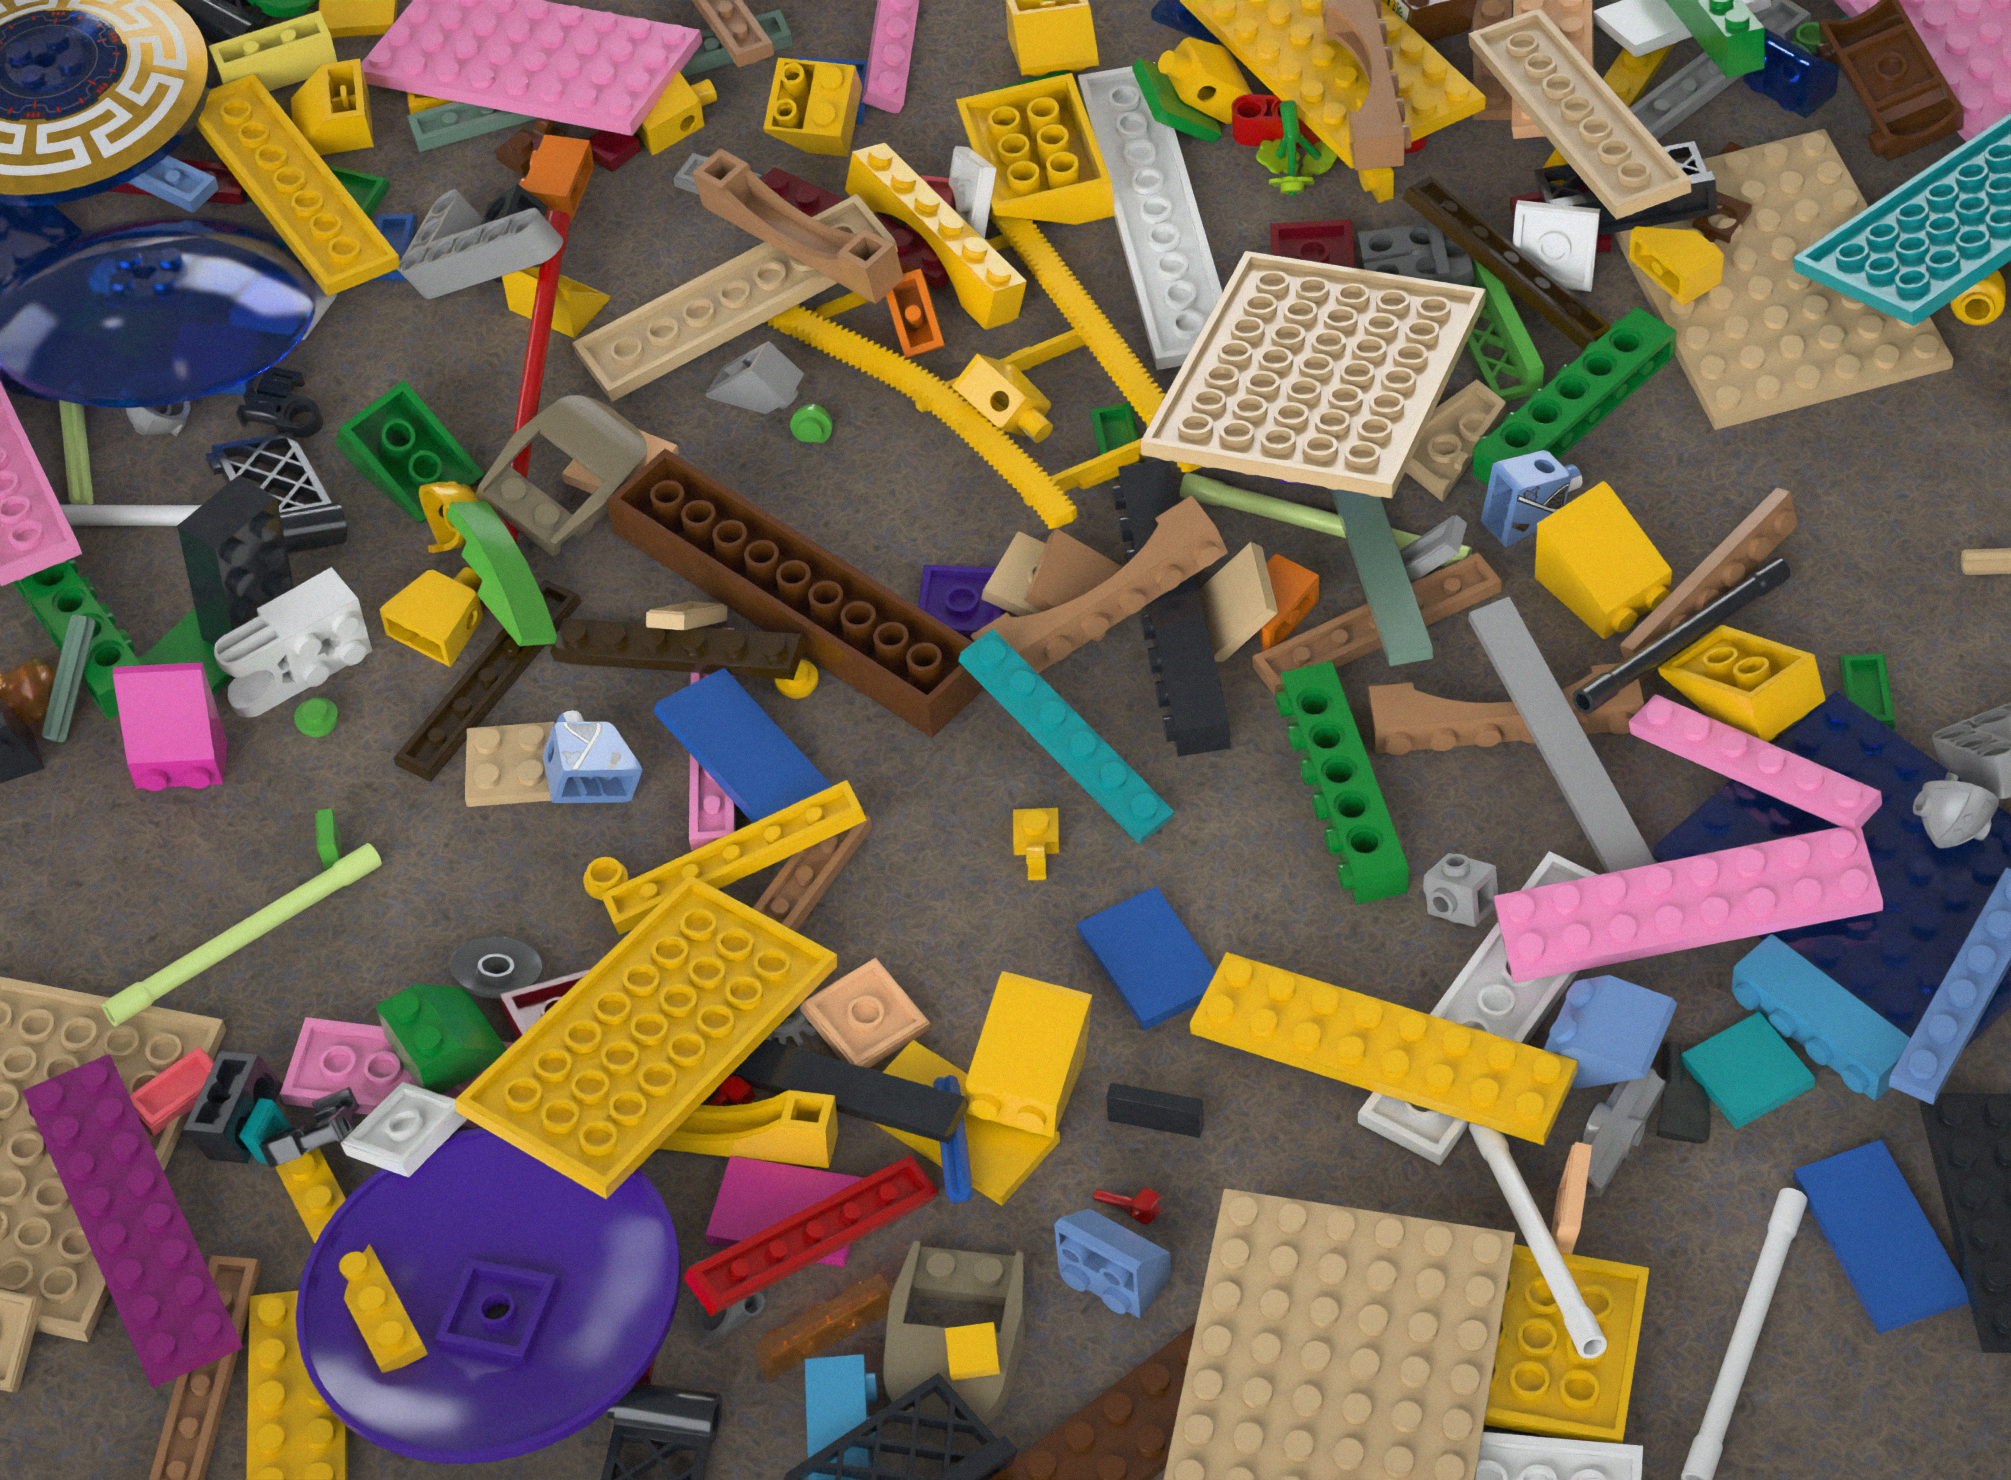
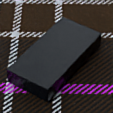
M1110 1083L1106 1096L1108 1121L1197 1138L1201 1137L1204 1126L1203 1100Z

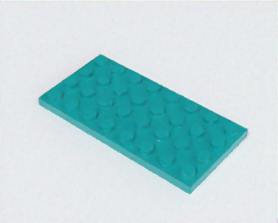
M2011 113L1794 256L1795 272L1915 326L2011 261Z

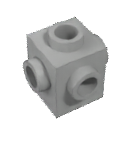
M1448 853L1424 875L1423 890L1426 894L1428 914L1448 919L1453 923H1462L1476 927L1495 909L1493 896L1498 895L1496 865L1470 859L1462 854Z

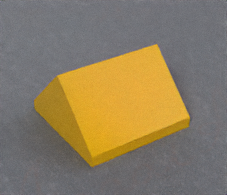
M531 266L502 276L509 310L529 319L532 318L540 267ZM560 274L551 328L575 339L610 300L611 296Z

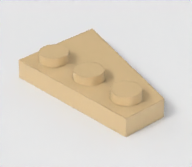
M1476 379L1436 407L1405 472L1443 502L1472 462V451L1475 444L1483 436H1489L1506 414V401Z

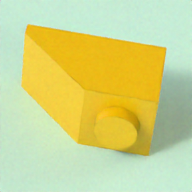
M1641 226L1631 230L1629 259L1683 306L1721 284L1724 254L1715 243L1709 242L1699 232Z

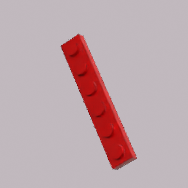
M909 1155L688 1268L683 1278L710 1316H713L926 1205L935 1198L938 1190L914 1158Z

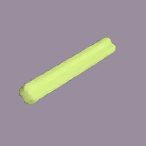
M76 380L62 381L58 386L69 501L71 505H93L82 390L80 383Z

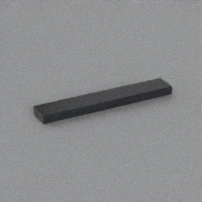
M767 1039L729 1075L741 1077L752 1087L776 1094L792 1090L835 1095L837 1112L946 1144L950 1143L969 1106L965 1096Z

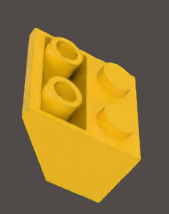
M1006 0L1008 40L1021 76H1043L1053 71H1082L1087 67L1099 66L1088 0Z
M360 58L321 65L291 98L292 122L319 156L374 147L370 95Z
M778 58L763 127L764 132L806 153L848 157L862 92V84L855 65Z

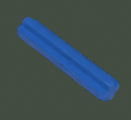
M948 1075L935 1079L933 1083L934 1088L961 1095L960 1085L955 1076ZM963 1116L950 1143L940 1142L945 1191L948 1200L955 1204L961 1201L968 1202L973 1197Z

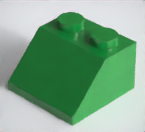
M415 984L376 1005L385 1038L416 1084L435 1093L442 1094L486 1070L507 1050L469 993L462 988Z

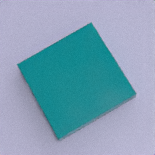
M1760 1012L1698 1044L1681 1055L1682 1065L1697 1083L1703 1085L1706 1094L1736 1130L1815 1086L1816 1078Z

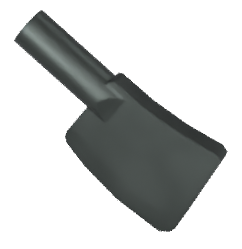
M1667 1041L1662 1045L1665 1088L1661 1095V1112L1656 1134L1658 1137L1675 1141L1705 1143L1709 1139L1710 1110L1705 1088L1699 1083L1683 1081L1681 1044L1677 1041Z

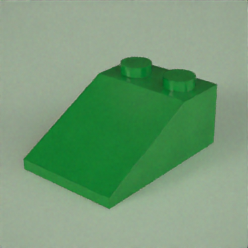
M405 380L344 423L338 430L335 445L357 471L419 524L427 519L420 502V486L436 482L456 481L459 485L465 484L471 487L485 475Z

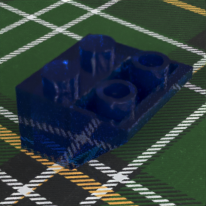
M1763 25L1764 69L1744 74L1743 82L1754 92L1763 93L1778 102L1786 111H1793L1806 119L1836 94L1839 66L1778 30Z

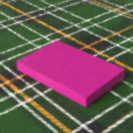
M730 1155L705 1234L707 1244L731 1247L864 1178ZM853 1243L818 1260L817 1263L846 1267Z

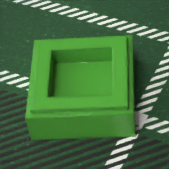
M333 808L317 810L315 814L317 848L323 868L326 870L341 859L340 831Z

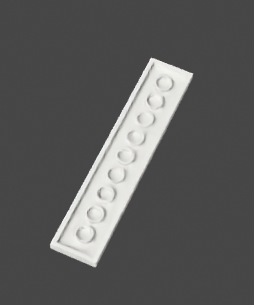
M1132 66L1078 75V87L1082 102L1112 181L1114 217L1156 370L1182 366L1219 300L1222 289L1175 129L1154 120L1132 71Z

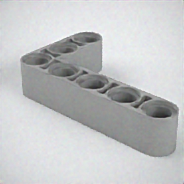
M453 189L440 196L432 205L398 265V271L427 300L541 264L559 251L563 244V238L536 208H530L481 225L483 218L456 189Z
M2011 702L1940 729L1932 735L1944 781L1947 773L1950 772L1959 776V782L1983 787L1994 793L1998 799L2011 797Z

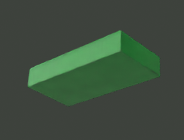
M1131 403L1090 409V418L1099 456L1139 439ZM1144 458L1140 460V463H1145Z
M1885 653L1840 655L1839 667L1849 733L1895 731L1896 722Z

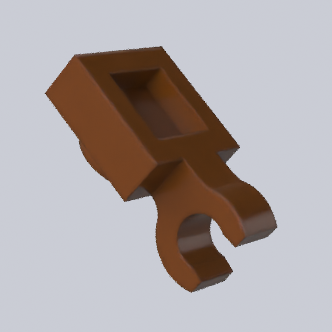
M537 118L532 132L522 129L495 150L497 159L511 170L525 177L530 170L532 152L538 150L544 134L564 137V131L553 126L558 121Z

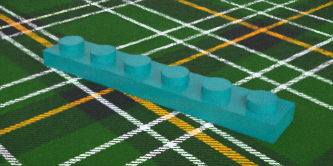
M991 629L960 652L958 662L1136 842L1141 844L1173 818L1175 811L994 629Z

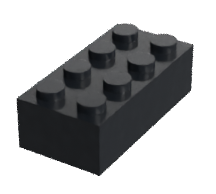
M238 475L177 525L201 638L214 647L221 637L258 617L257 608L294 588L277 498L242 476Z

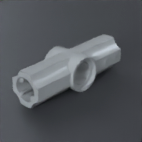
M1650 1068L1645 1078L1618 1082L1607 1102H1600L1593 1110L1586 1125L1582 1142L1583 1144L1592 1145L1585 1196L1601 1198L1623 1159H1631L1633 1154L1629 1153L1632 1146L1638 1147L1645 1131L1646 1120L1665 1088V1081L1656 1074L1655 1070Z

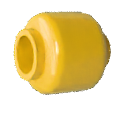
M1996 270L1950 301L1951 309L1956 318L1965 324L1974 326L1987 325L1995 321L2002 314L2005 307V280L2001 273Z

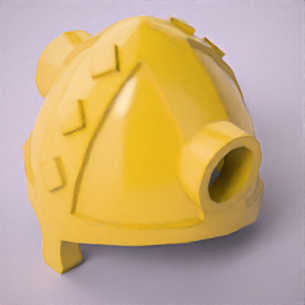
M448 481L420 486V502L438 543L428 545L429 553L462 547L467 542L446 517L451 502L479 501L475 497L476 492L471 490V487L468 485H459L456 481ZM442 504L444 518L439 514V508Z

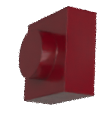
M600 130L588 139L591 144L593 160L610 172L615 171L640 152L639 140L634 136Z

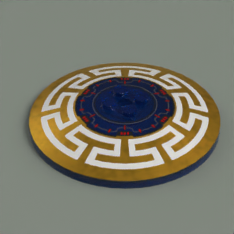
M0 0V205H51L70 202L108 191L134 179L155 166L185 139L205 107L211 83V67L205 42L198 26L188 13L172 0ZM53 63L50 67L41 68L44 64Z

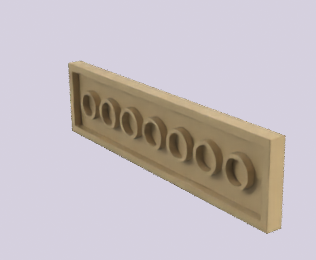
M1541 8L1468 33L1470 48L1616 220L1691 192V179Z
M858 194L811 217L827 226L848 233L858 234L866 228L895 244L896 252H898L895 239ZM764 242L574 341L572 344L576 355L610 401L613 402L837 284V282Z

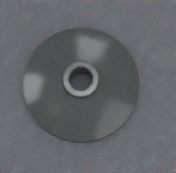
M484 937L467 942L454 952L450 960V974L453 981L468 993L485 998H500L502 993L537 984L542 974V961L538 953L524 942L507 937Z

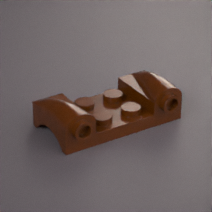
M1879 0L1874 6L1852 18L1843 20L1825 19L1819 22L1820 43L1816 45L1818 58L1824 67L1830 65L1835 72L1842 69L1871 120L1872 133L1867 135V139L1876 157L1883 155L1886 161L1889 162L1926 147L1964 128L1963 108L1899 0Z

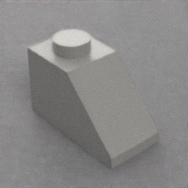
M768 341L723 365L705 396L713 400L767 414L778 407L785 409L795 400L798 395L796 387L804 373Z

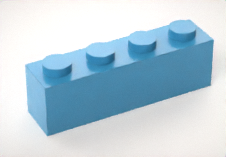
M1772 933L1734 966L1731 991L1741 1006L1748 1010L1755 1009L1769 1020L1771 1026L1779 1035L1785 1038L1792 1037L1805 1047L1807 1054L1814 1062L1819 1065L1827 1064L1839 1073L1847 1087L1855 1093L1860 1094L1863 1092L1872 1100L1877 1101L1891 1088L1889 1086L1890 1075L1910 1041V1037Z
M864 1354L805 1359L808 1458L872 1417L869 1416V1403L878 1402L876 1373H867ZM875 1432L869 1435L868 1437L875 1438ZM851 1447L844 1452L843 1464L871 1469V1450ZM837 1457L830 1462L836 1463ZM814 1472L808 1476V1479L834 1480L835 1476ZM841 1477V1480H860L854 1478Z

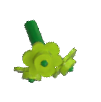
M1287 100L1280 103L1283 138L1276 139L1273 143L1269 140L1262 141L1260 149L1257 151L1256 159L1262 165H1266L1272 173L1279 174L1283 171L1288 174V177L1269 179V185L1280 187V193L1295 196L1296 194L1304 193L1305 186L1315 185V180L1309 176L1313 174L1319 175L1328 171L1334 164L1337 155L1322 140L1313 146L1300 133L1296 102ZM1296 142L1308 152L1302 160L1304 165L1301 168V174L1304 177H1297V170L1299 168L1297 162L1300 159V154L1296 151Z

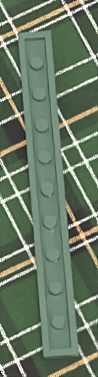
M780 9L755 16L757 22L772 41L774 51L793 46L791 32ZM712 29L701 32L703 43L680 72L683 77L734 63ZM452 102L407 115L409 127L419 152L538 118L462 102Z

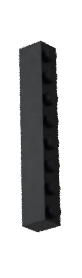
M1159 460L1118 467L1119 484L1112 485V495L1115 510H1124L1125 516L1119 517V527L1122 542H1131L1132 548L1126 549L1127 563L1135 557L1158 526L1155 518L1179 503L1169 461ZM1194 574L1181 582L1176 588L1167 591L1145 605L1146 614L1140 615L1144 641L1152 639L1153 647L1147 648L1151 674L1159 673L1161 681L1155 682L1158 707H1167L1168 715L1162 716L1166 742H1175L1178 757L1230 749L1229 719L1197 580Z

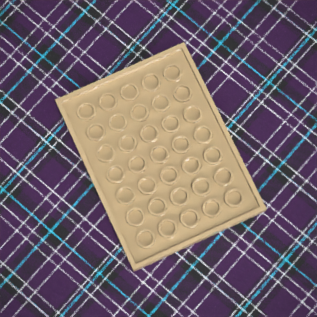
M1825 129L1702 159L1707 171L1713 172L1716 179V191L1752 205V209L1742 225L1740 223L1732 234L1730 243L1718 239L1714 241L1724 254L1721 284L1684 306L1629 259L1631 230L1613 233L1656 318L1676 330L1675 355L1714 430L1951 369L1953 366L1954 358L1930 316L1912 326L1795 272L1794 256L1868 208L1866 201ZM1723 214L1713 215L1708 219L1709 223L1716 228H1728L1737 221ZM1695 218L1650 226L1654 228L1694 230L1702 236L1704 235L1698 229L1692 228Z
M1245 251L1141 439V455L1165 461L1173 460L1196 464L1205 468L1236 471L1246 475L1277 478L1287 482L1323 486L1332 490L1352 491L1368 494L1373 497L1393 498L1484 307L1486 289Z
M0 977V1289L43 1299L35 1331L89 1342L108 1300L110 1291L22 1091L110 1054L130 1095L198 1046L213 1060L225 1035L226 1027L222 1019L149 1006L120 1025L114 1026L106 1017L101 1005L109 997ZM191 1111L184 1116H178L154 1137L143 1125L163 1171L168 1164Z
M1224 1189L1163 1480H1475L1515 1244V1233Z

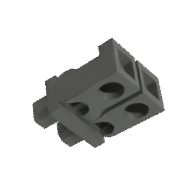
M1428 220V225L1412 224L1358 233L1364 270L1458 285L1475 283L1470 256L1449 260L1447 258L1468 253Z

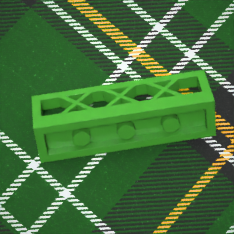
M1470 257L1475 283L1464 286L1486 289L1485 304L1479 317L1488 319L1491 324L1486 332L1473 328L1466 346L1486 387L1504 401L1532 395L1538 388H1543L1544 365L1503 283L1473 257ZM1487 343L1504 349L1505 354L1500 361L1483 356L1482 350ZM1502 372L1517 377L1521 385L1500 390L1496 380Z

